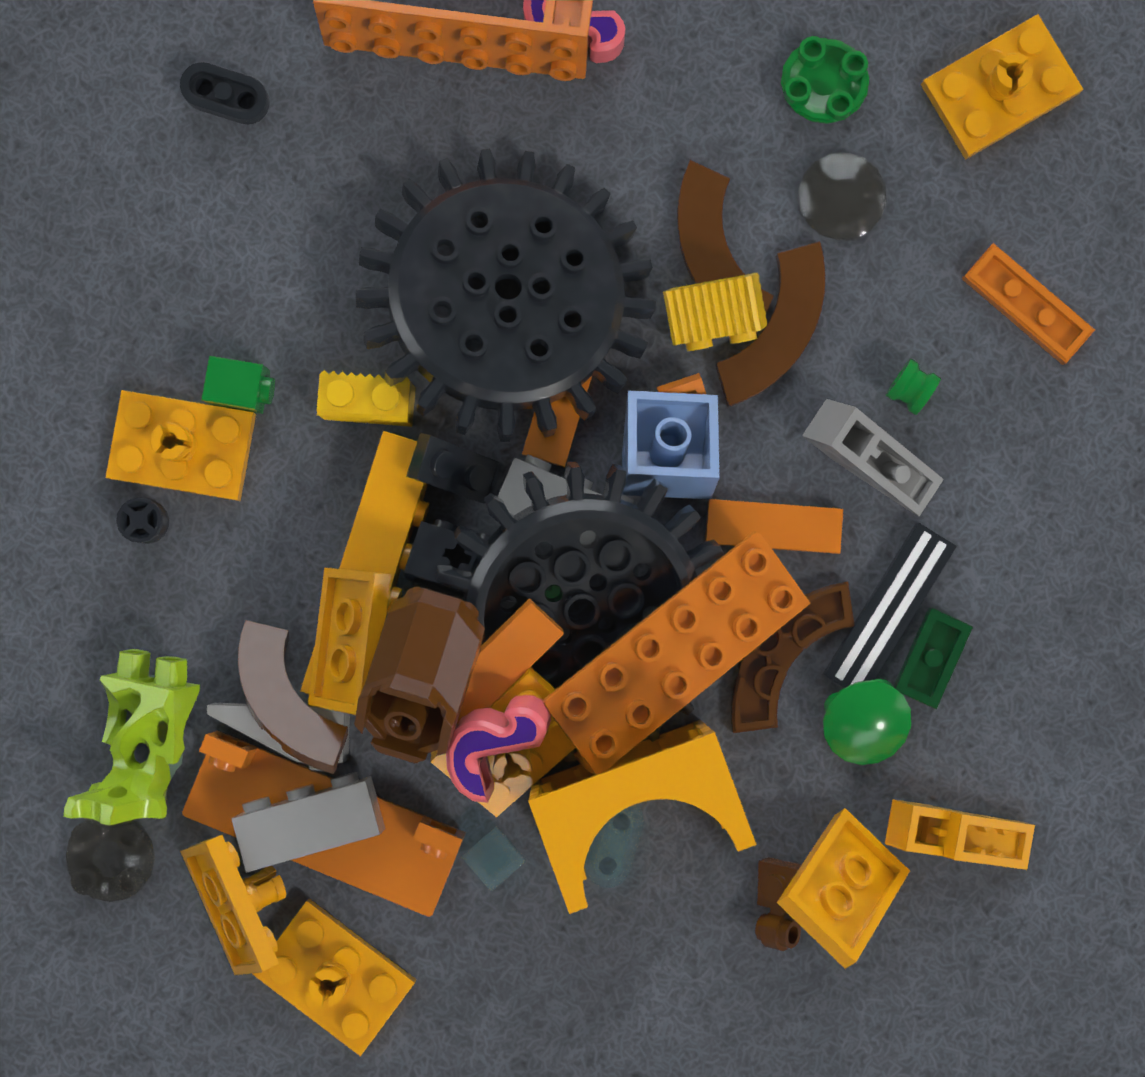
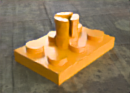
M1039 14L934 73L921 83L923 90L965 160L1079 95L1084 90Z
M121 390L105 478L241 501L256 414L249 411Z
M324 568L308 705L356 715L358 698L365 685L385 623L387 607L391 599L389 588L391 574Z
M530 667L489 708L504 713L510 700L515 696L531 695L543 701L544 698L556 689ZM552 716L544 740L539 747L487 756L494 781V791L488 803H478L495 817H498L575 749ZM437 750L431 752L430 762L450 778L447 770L446 753L436 756Z
M844 808L834 815L777 901V904L846 969L855 964L910 870Z
M223 835L199 842L180 851L234 975L260 973L279 964L275 952L278 950L276 939L267 926H262L257 914L265 906L286 898L283 880L280 875L276 876L277 870L273 866H268L261 869L260 872L242 879L237 869L240 866L238 853L229 841L225 842Z
M310 898L276 941L278 950L275 952L279 964L264 972L252 973V975L359 1056L363 1054L416 982L413 976Z

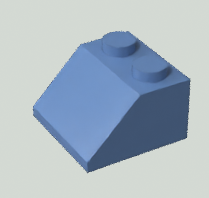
M628 391L622 448V467L626 470L627 483L622 495L642 496L645 488L655 478L668 488L665 497L712 498L719 480L718 395Z

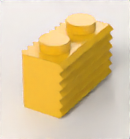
M758 272L670 288L663 292L673 345L686 344L687 351L712 347V339L729 336L730 344L757 339L756 331H760L767 326Z
M324 370L319 375L317 415L324 420L412 427L416 387L407 377L402 382L390 387L379 374L374 378L371 374L365 377L362 373L356 376L352 372L346 375L342 371L338 375L335 371L329 374Z

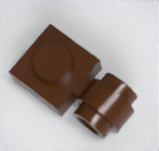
M770 857L759 860L757 905L770 908V912L768 914L764 913L758 918L755 934L765 947L785 951L788 948H794L799 942L801 935L800 925L777 904V901L799 870L801 864Z

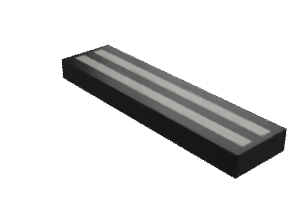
M916 523L822 675L843 688L855 682L875 680L957 546L921 523Z

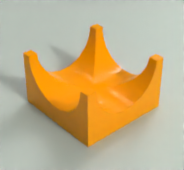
M702 720L660 734V738L653 742L650 739L641 741L603 773L595 775L585 770L579 764L541 778L531 787L528 802L569 914L588 907L583 881L587 879L584 865L595 836L612 817L634 804L656 799L677 800L691 804L707 812L720 823L722 829H725L731 837L738 852L756 845L717 736Z

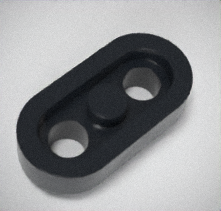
M199 62L189 66L183 72L180 79V90L183 97L193 108L199 111L249 125L262 120L269 110L270 100L268 93L262 83L254 77L210 63ZM205 83L213 85L210 94L206 96L199 95L201 85ZM244 97H254L255 102L251 108L243 109L240 107L241 100Z

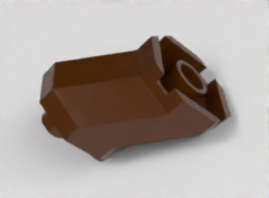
M420 587L409 589L404 597L393 601L387 613L365 685L358 698L354 723L355 727L362 734L365 728L372 734L371 745L379 753L412 763L426 760L428 753L436 750V756L447 753L480 653L485 630L478 620L479 611L472 603Z

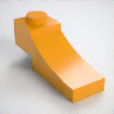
M892 799L885 844L907 852L1027 870L1035 825L928 804Z

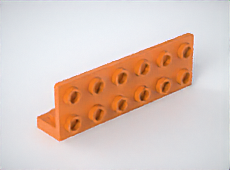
M313 0L323 43L325 46H330L339 52L350 53L355 50L374 52L384 58H396L399 55L415 57L429 64H439L443 61L462 63L465 67L475 70L485 69L486 67L501 68L515 75H528L532 72L547 74L561 81H571L575 78L585 79L588 35L593 0H546L543 23L371 0Z
M752 532L544 698L543 703L578 752L574 756L582 767L595 775L603 773L811 603L760 532Z
M214 731L205 735L199 752L206 755L182 814L184 817L236 838L232 818L244 812L242 804L264 797H269L271 804L288 800L287 791L313 784L315 792L332 787L330 779L333 778L320 772L309 770L308 767L220 731ZM377 796L385 824V830L380 835L291 860L430 917L437 906L466 832Z

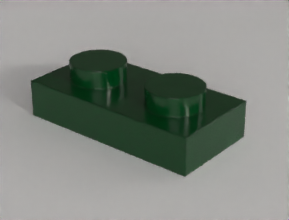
M928 608L893 687L903 695L937 709L973 626L936 609Z

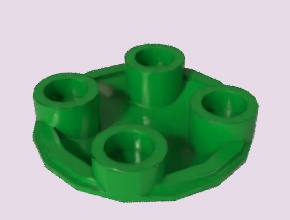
M817 36L807 37L790 54L783 66L781 87L785 100L795 113L811 122L829 124L845 120L860 108L867 96L870 79L867 71V57L861 51L855 50L840 40L819 38Z
M885 679L855 682L839 692L829 695L824 703V737L832 752L844 761L859 765L879 763L894 755L906 742L911 728V709L904 695Z

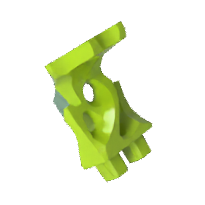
M139 649L120 651L117 673L100 677L109 701L108 718L102 742L111 745L110 752L113 756L112 770L102 782L92 784L89 791L68 797L63 817L70 819H94L101 824L109 826L139 818L162 819L166 817L167 788L176 770L182 764L183 751L185 749L183 741L184 728L200 692L199 684L187 682V659L174 656L156 658L155 675H150L151 653L149 651ZM127 711H129L132 715L126 722ZM140 743L146 744L149 749V755L143 763L137 762L134 754L137 745Z

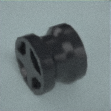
M137 497L128 500L120 507L116 523L119 532L124 538L132 542L150 544L164 537L169 527V517L161 504L153 500ZM151 513H152V515L150 516V518H151V524H152L153 526H151V525L149 524V515H150Z

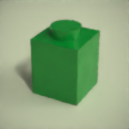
M209 356L201 400L213 406L263 414L264 405L272 403L275 391V378L270 377V370L263 364Z

